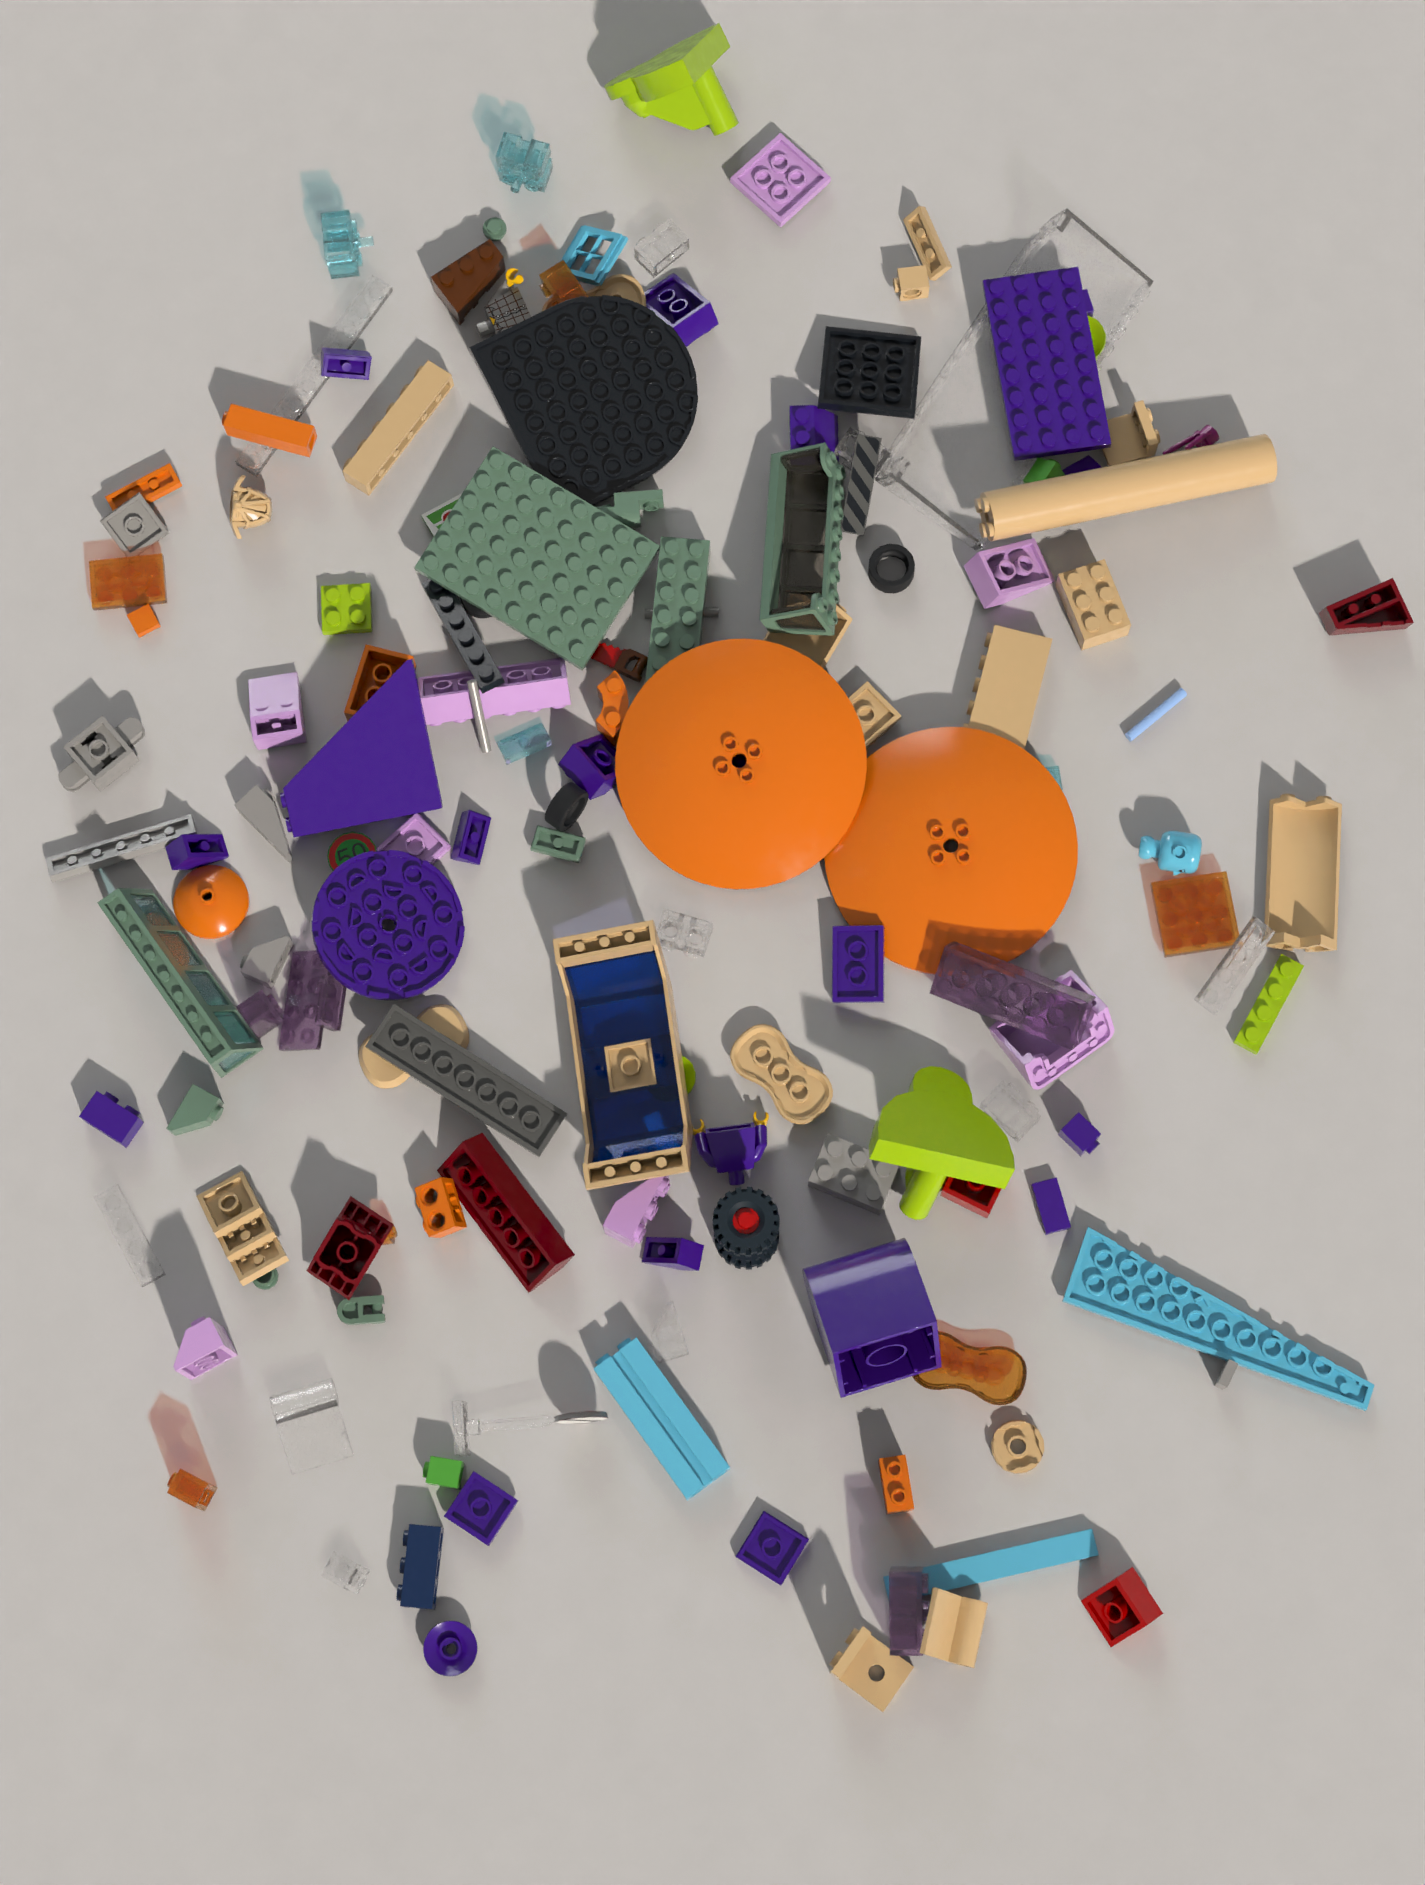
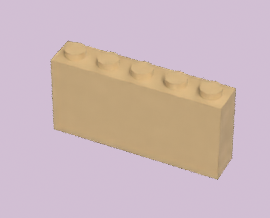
M994 625L993 632H987L984 647H988L987 655H981L978 669L983 670L981 678H975L972 692L977 693L975 701L970 700L967 715H971L969 724L964 723L963 727L996 734L1025 749L1052 638Z

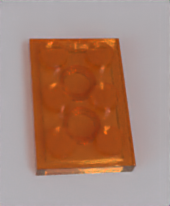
M162 553L89 561L91 599L94 611L167 603L165 563Z

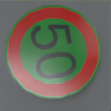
M343 833L335 838L329 846L328 863L332 871H334L348 859L365 852H375L377 849L371 838L363 833Z

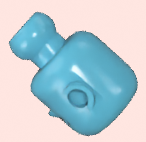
M1178 831L1164 832L1161 840H1155L1151 836L1146 835L1141 837L1138 856L1145 860L1158 858V868L1164 871H1171L1174 876L1180 873L1191 874L1197 871L1199 866L1202 840L1196 834Z

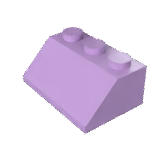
M203 1316L194 1320L191 1323L192 1327L185 1330L173 1367L176 1372L192 1380L238 1354L225 1328L211 1317L206 1319Z

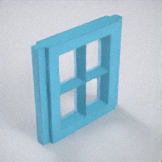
M586 225L581 226L554 272L564 278L601 286L626 245L628 238L619 233ZM589 237L597 238L590 252L582 251ZM604 240L612 242L604 256L596 254ZM579 255L586 256L579 271L571 269ZM593 258L601 260L593 274L585 273Z

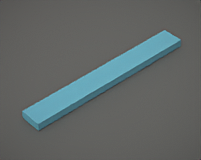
M1088 1529L884 1576L883 1580L888 1601L891 1604L930 1595L934 1587L947 1591L1095 1557L1099 1554L1093 1530Z

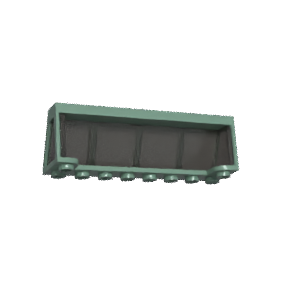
M826 443L771 454L759 619L770 633L825 636L835 634V625L838 623L836 603L839 602L837 582L840 581L838 563L841 561L839 545L842 540L840 527L841 520L844 517L842 500L845 498L843 480L846 478L844 466L840 465L835 453L828 448Z

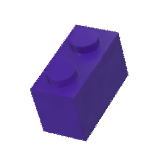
M96 1091L79 1117L127 1148L144 1123L138 1117L140 1112L129 1105L125 1108L118 1105L119 1099L107 1091L104 1095Z

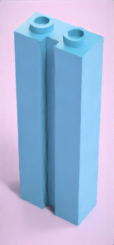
M637 1337L633 1340L627 1338L617 1346L619 1350L613 1356H610L608 1353L595 1362L597 1366L593 1369L688 1501L729 1471L730 1466Z

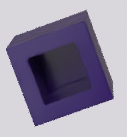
M1078 1112L1060 1130L1058 1135L1081 1157L1085 1152L1090 1154L1100 1144L1097 1140L1101 1133Z

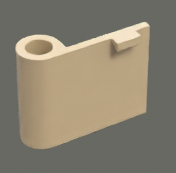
M932 1588V1597L920 1653L957 1665L975 1668L988 1603L962 1597L940 1588Z

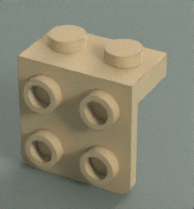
M1143 400L1134 402L1130 414L1107 420L1111 447L1104 448L1102 451L1108 466L1155 456L1158 444L1160 443V435L1157 429H1153L1151 410L1145 407Z

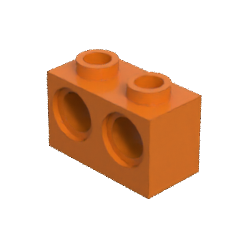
M440 1177L415 1187L416 1204L421 1209L424 1219L423 1228L429 1237L442 1238L467 1228L453 1178ZM436 1191V1192H437V1199H436V1201L434 1202V1200H433V1194H434V1192ZM442 1215L444 1216L443 1226H441L440 1219Z
M906 1454L879 1458L878 1465L886 1515L913 1511L914 1503Z

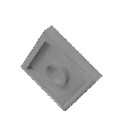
M140 492L100 520L129 561L169 534L167 528Z

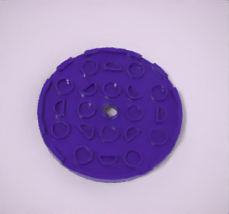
M398 850L369 851L343 862L323 883L317 894L312 911L311 928L313 942L326 969L337 981L351 991L377 1000L408 999L434 987L455 964L464 939L463 909L459 897L449 880L428 861H423L409 855L407 852ZM391 919L395 923V929L393 931L382 929V920Z

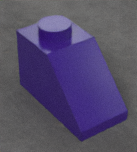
M181 834L165 847L172 870H193L229 857L222 834Z
M646 1237L642 1263L677 1270L699 1271L704 1245L684 1238Z

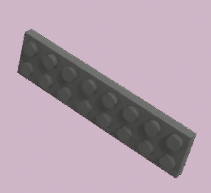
M395 1004L392 1005L365 1046L374 1054L537 1157L541 1156L567 1116V1113Z

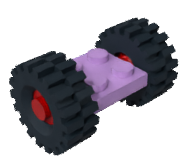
M747 1187V1189L735 1188V1191H728L723 1199H719L717 1207L714 1208L712 1219L714 1241L719 1255L725 1259L726 1263L729 1265L733 1264L738 1269L744 1267L746 1270H749L755 1266L757 1268L761 1267L764 1262H768L771 1256L775 1254L779 1244L780 1217L776 1204L772 1202V1198L769 1195L766 1196L760 1189L757 1191L753 1190V1187Z

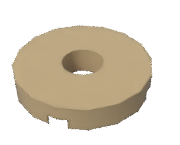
M1010 1420L1002 1424L994 1433L991 1441L992 1456L1003 1470L1014 1474L1026 1473L1034 1469L1042 1459L1044 1453L1043 1437L1039 1430L1030 1423L1023 1420ZM1019 1439L1025 1444V1450L1022 1454H1015L1011 1451L1010 1443L1013 1440Z

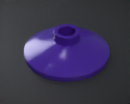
M457 1621L439 1623L429 1631L425 1638L423 1646L424 1658L429 1667L440 1675H460L467 1671L476 1659L477 1640L470 1628L463 1623ZM451 1643L456 1646L454 1654L447 1652V1646Z

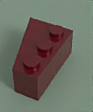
M1393 578L1333 603L1319 612V616L1329 636L1401 630L1408 628L1414 623Z

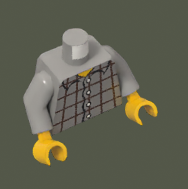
M510 268L507 270V280L501 284L484 307L487 320L476 324L481 338L492 333L495 335L531 317L518 287L514 288V284H521L523 282V276L517 275L514 279L518 269Z

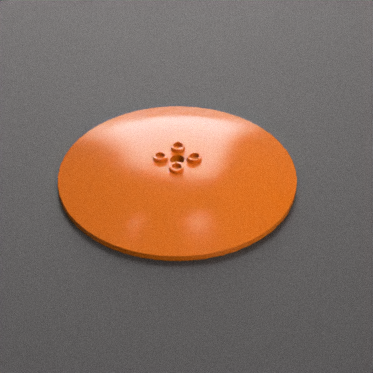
M727 639L707 643L680 654L656 671L637 693L627 710L618 736L615 755L616 783L623 810L636 835L647 849L669 868L686 878L701 884L734 890L756 889L785 882L799 876L825 858L840 842L855 818L862 800L867 772L866 746L859 718L851 701L836 680L820 665L798 651L777 643L756 639ZM737 754H742L747 759L745 766L737 768L732 764V759Z
M939 727L913 732L897 738L867 758L865 788L855 818L840 842L824 859L831 893L848 925H884V957L921 973L959 976L984 972L1004 965L1025 953L1044 937L1058 919L1070 896L1078 862V841L1073 814L1064 793L1050 772L1034 756L1010 740L993 733L965 727ZM947 840L957 842L958 849L955 852L950 853L944 850L943 845Z

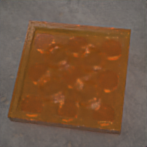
M1226 871L1151 882V893L1164 958L1239 947L1241 945Z

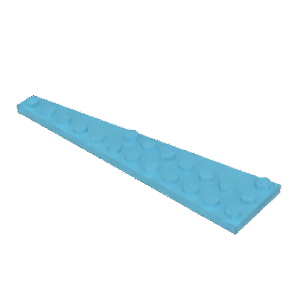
M1087 1227L1062 1302L1225 1361L1230 1359L1241 1367L1360 1410H1367L1374 1384L1341 1366H1337L1329 1359L1317 1355L1302 1344L1283 1336L1282 1333L1270 1329L1253 1317L1206 1291L1194 1287L1186 1280L1174 1276L1159 1265L1145 1260L1139 1254L1118 1245L1117 1242Z

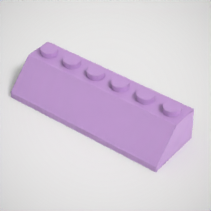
M562 658L498 666L497 668L505 683L483 694L479 689L485 719L494 715L503 714L511 716L522 711L537 712L543 708L552 707L560 709L566 705H571L566 663ZM470 671L418 678V687L426 725L439 726L444 722L451 721L461 723L467 719L474 718L467 685L468 680L474 679Z

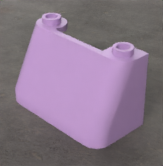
M1072 970L1055 980L1053 986L1054 996L1020 1021L1014 1023L1010 1018H1003L997 1020L989 1027L993 1038L1027 1083L1035 1090L1042 1089L1107 1043L1114 1034V1026L1108 1006Z

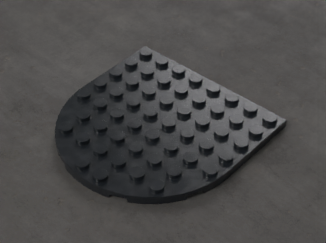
M609 295L581 296L569 299L469 347L479 370L531 469L593 506L614 496V493L622 492L648 479L663 469L680 451L693 426L698 403L697 377L688 349L670 325L666 324L654 311L634 301Z

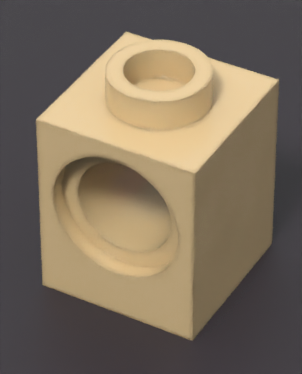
M926 265L897 268V278H893L894 293H899L900 301L928 298L930 286Z

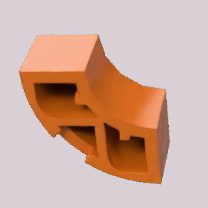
M614 670L597 686L598 697L603 703V708L596 719L597 730L615 747L621 725L629 709V699L622 678Z

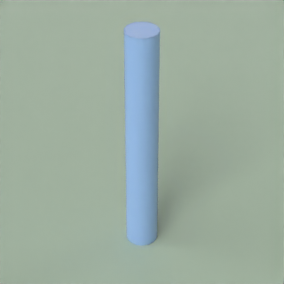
M1183 688L1177 690L1125 733L1126 738L1130 742L1133 741L1187 696L1186 691Z

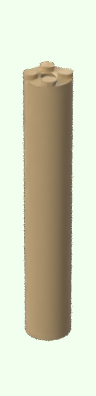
M1261 434L986 491L980 494V498L975 499V509L977 513H980L982 521L979 524V530L982 538L987 537L989 541H996L1274 482L1277 477V458L1271 439L1268 435Z

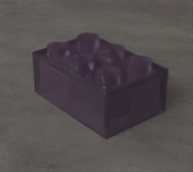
M891 1566L889 1570L890 1656H923L920 1653V1648L925 1630L924 1621L927 1620L929 1601H924V1593H928L929 1573H924V1567Z

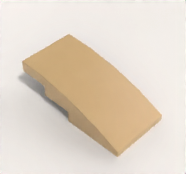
M243 1171L196 1196L242 1286L289 1261Z

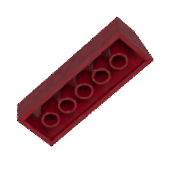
M483 1133L462 1141L437 1169L441 1177L453 1178L459 1201L528 1293L561 1270L574 1257L573 1251Z

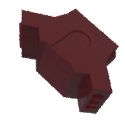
M350 1196L306 1271L350 1300L394 1224Z

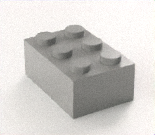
M828 1133L808 1179V1186L880 1216L900 1166L869 1159L868 1149Z

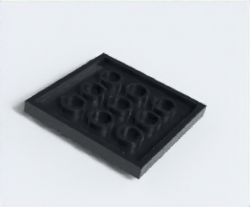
M826 326L817 409L914 419L921 336Z

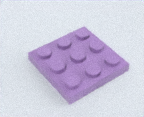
M781 133L730 178V183L780 228L831 182V177Z

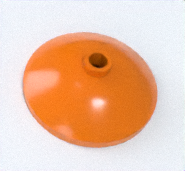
M218 865L202 866L189 872L178 884L173 898L174 913L181 926L190 934L204 939L221 938L232 933L244 921L249 908L248 890L243 880L234 871ZM206 894H212L210 900H204Z

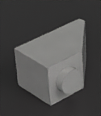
M284 936L252 948L249 955L246 954L240 964V972L245 978L272 989L294 945L292 940Z

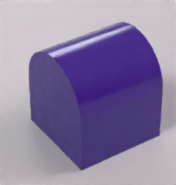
M905 1238L802 1269L811 1309L840 1398L942 1367L937 1320L916 1261Z

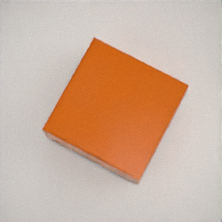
M149 604L127 614L139 638L161 627Z

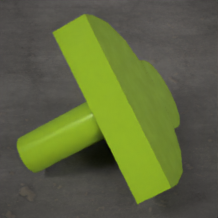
M720 23L680 41L650 60L620 74L604 86L610 100L621 98L624 105L639 117L646 118L652 115L689 130H697L709 125L714 136L732 129L739 123L712 67L730 48Z
M928 1066L921 1068L914 1074L908 1092L896 1095L882 1108L873 1127L869 1143V1159L906 1167V1189L900 1200L899 1207L903 1214L915 1220H921L928 1216L947 1176L1005 1189L1015 1170L1014 1155L1007 1135L991 1116L973 1105L970 1087L964 1079L953 1071L942 1067Z

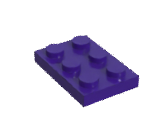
M884 925L833 926V1003H884Z

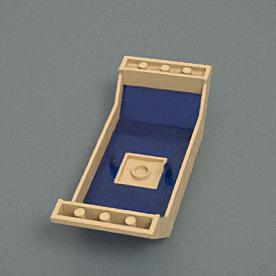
M649 920L553 939L555 961L567 1000L586 1147L584 1163L582 1165L586 1190L690 1172L693 1141L692 1121L672 984L654 921Z

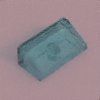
M542 723L496 742L506 765L552 745L551 739Z

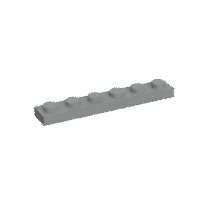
M192 814L47 857L49 877L53 883L165 849L167 845L181 834H197Z

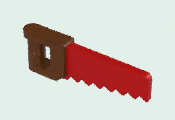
M606 643L599 644L591 659L611 667L617 673L637 682L641 681V674L648 661V657L632 649L620 650L619 647L607 646ZM638 660L632 671L626 669L630 661Z

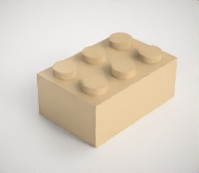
M1105 559L1058 574L1055 586L1081 651L1128 635L1131 623Z

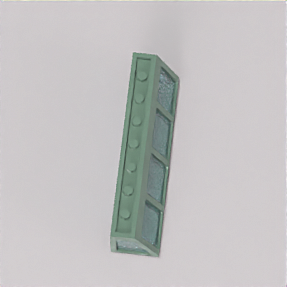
M118 888L97 902L206 1060L221 1078L264 1049L152 889Z

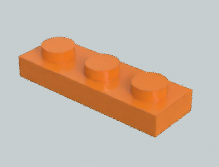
M168 463L105 496L112 511H114L139 492L146 502L150 504L182 487V484L171 464Z

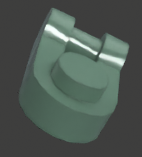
M374 1295L351 1297L350 1300L344 1299L337 1307V1315L347 1325L385 1323V1314H382V1305L385 1304L384 1296ZM371 1305L372 1314L364 1315V1306Z

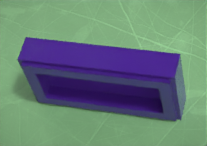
M1057 1177L1031 1184L1045 1235L1070 1229L1071 1225Z

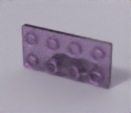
M316 950L297 951L292 954L279 1042V1050L281 1051L319 1050L321 1048L323 1028L330 1031H341L347 987L330 974Z

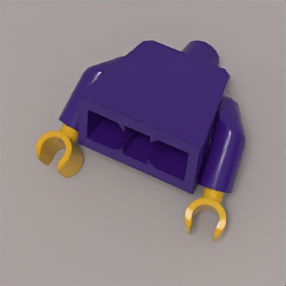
M754 1112L753 1123L706 1129L703 1120L700 1119L701 1127L693 1129L698 1154L709 1167L716 1168L717 1173L728 1172L729 1184L732 1186L745 1183L743 1170L753 1169L754 1163L759 1161L767 1146L766 1125L769 1118L767 1112H765V1119L762 1121L756 1118L757 1112Z

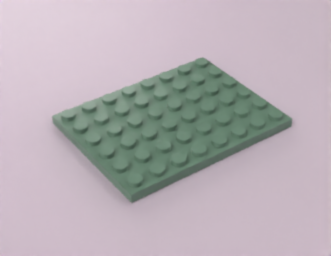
M493 446L414 569L583 671L660 550V545Z

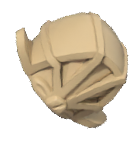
M241 475L231 491L230 526L237 539H242L239 528L247 530L248 528L264 525L271 521L270 518L272 516V499L259 490L252 489L251 487H241V483L246 477L244 475Z

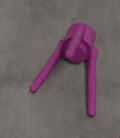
M1206 425L1200 431L1197 430L1191 436L1163 451L1162 454L1174 452L1186 445L1185 450H1189L1194 446L1198 448L1213 445L1219 440V435L1212 426Z

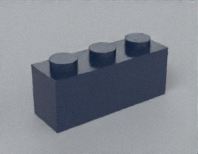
M409 1524V1530H404L403 1546H407L406 1557H401L400 1573L404 1574L403 1584H398L396 1596L397 1601H401V1607L435 1610L444 1528Z

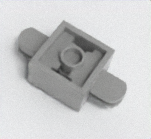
M102 715L63 746L73 759V762L58 774L62 786L67 791L75 792L91 780L101 792L135 765L139 759L131 747L145 736V729L141 722L134 717H129L116 728H113Z

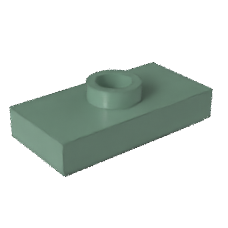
M537 825L530 849L533 852L579 863L586 837Z

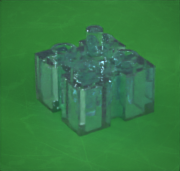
M504 132L495 156L497 166L499 167V180L510 185V190L513 193H519L522 184L529 191L545 192L553 169L552 158H550V144L534 139L526 141L523 140L522 136Z
M349 210L321 213L324 256L331 279L360 276L359 267L363 266V260L359 247L374 246L373 236L360 237L356 219L351 218Z

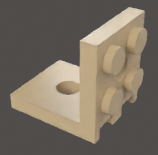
M864 1626L860 1630L854 1628L845 1641L849 1645L844 1653L838 1651L829 1663L833 1667L830 1673L883 1712L914 1666L871 1635L872 1632ZM879 1665L883 1668L884 1677L882 1680L873 1681L870 1679L868 1671L871 1666Z

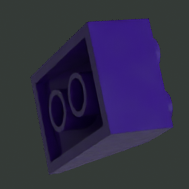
M672 273L644 292L646 307L654 311L658 317L670 325L680 336L686 347L719 324L710 301L675 273Z

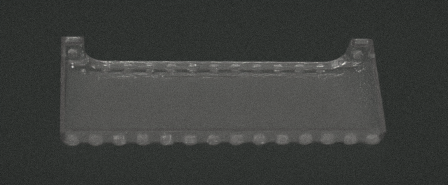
M1066 208L1048 220L1039 229V233L1033 241L1029 240L1003 277L1079 267L1082 289L1088 290L1094 309L1093 318L1100 322L1106 333L1105 346L1096 357L1099 373L1102 368L1101 362L1114 350L1113 344L1115 340H1118L1127 329L1125 327L1126 323L1136 316L1139 311L1137 306L1149 296L1151 292L1149 288L1154 281ZM986 303L916 407L915 418L908 419L883 457L876 471L879 475L875 477V481L974 550L983 549L989 543V539L987 537L982 538L980 534L979 524L982 521L980 513H977L975 509V499L980 498L982 492L1025 484L1023 480L1037 460V458L1013 461Z

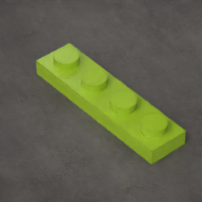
M1283 954L1279 956L1233 1043L1255 1055L1258 1053L1304 965Z

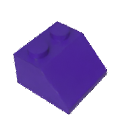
M815 405L790 406V450L826 443L828 448L835 453L836 459L839 462L838 415L825 409H817L818 407ZM820 450L790 456V463L821 462Z
M603 734L572 744L558 763L566 776L571 778L576 785L589 794L588 798L590 800L605 795L617 785L615 776L616 749Z

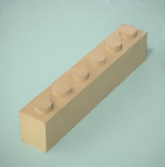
M429 360L424 366H420L416 370L414 379L410 384H406L402 388L395 403L392 402L388 406L384 418L375 423L372 433L367 440H362L353 458H349L345 462L342 472L348 483L368 496L372 493L454 386L452 375Z

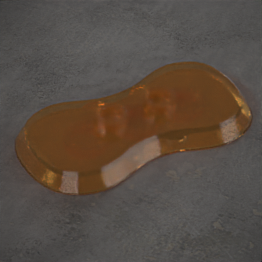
M938 1331L942 1367L912 1376L918 1384L928 1389H962L975 1394L990 1404L1006 1405L1014 1402L1021 1395L1026 1382L1027 1367L1023 1357L1011 1348L1004 1346L974 1347L961 1342L948 1333Z

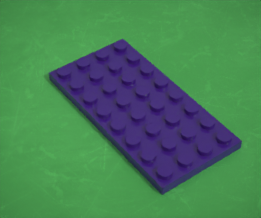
M1079 267L983 280L982 286L1013 461L1110 448L1111 438Z

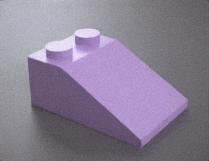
M1035 538L977 552L964 565L984 609L1007 603L1055 581Z

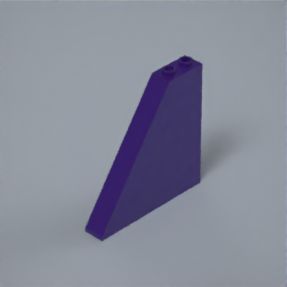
M408 659L283 788L284 793H280L283 808L287 807L289 817L285 818L288 833L292 832L293 837L443 808L413 659Z

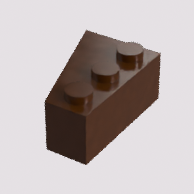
M489 239L431 276L434 292L459 325L464 322V318L470 310L478 305V301L483 294L488 292L505 272L504 257Z

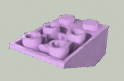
M298 672L249 679L250 723L253 742L257 750L306 743L307 738Z
M663 1176L648 1179L617 1200L603 1224L605 1234L632 1248L636 1242L640 1244L647 1231L645 1229L647 1220L652 1221L659 1208L657 1204L660 1196L664 1198L671 1186L669 1184V1177Z

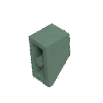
M192 1084L166 1129L171 1134L177 1136L211 1126L213 1121H217L222 1115L224 1103L215 1095Z

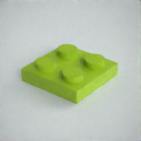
M370 583L321 586L323 635L372 632Z

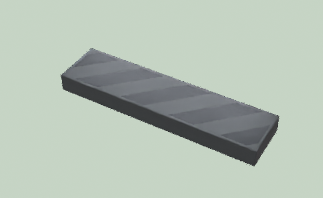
M857 434L843 511L844 517L840 527L842 532L864 536L882 438Z

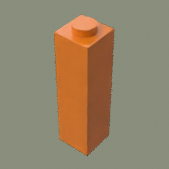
M235 404L230 405L229 410L224 412L222 418V425L228 436L309 458L317 439V433L313 425Z

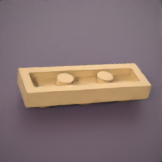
M918 206L903 221L922 264L926 265L929 280L936 281L951 269L952 266L926 208Z

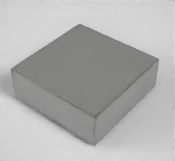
M1228 1359L1224 1363L1214 1386L1222 1390L1227 1388L1237 1369L1238 1363Z

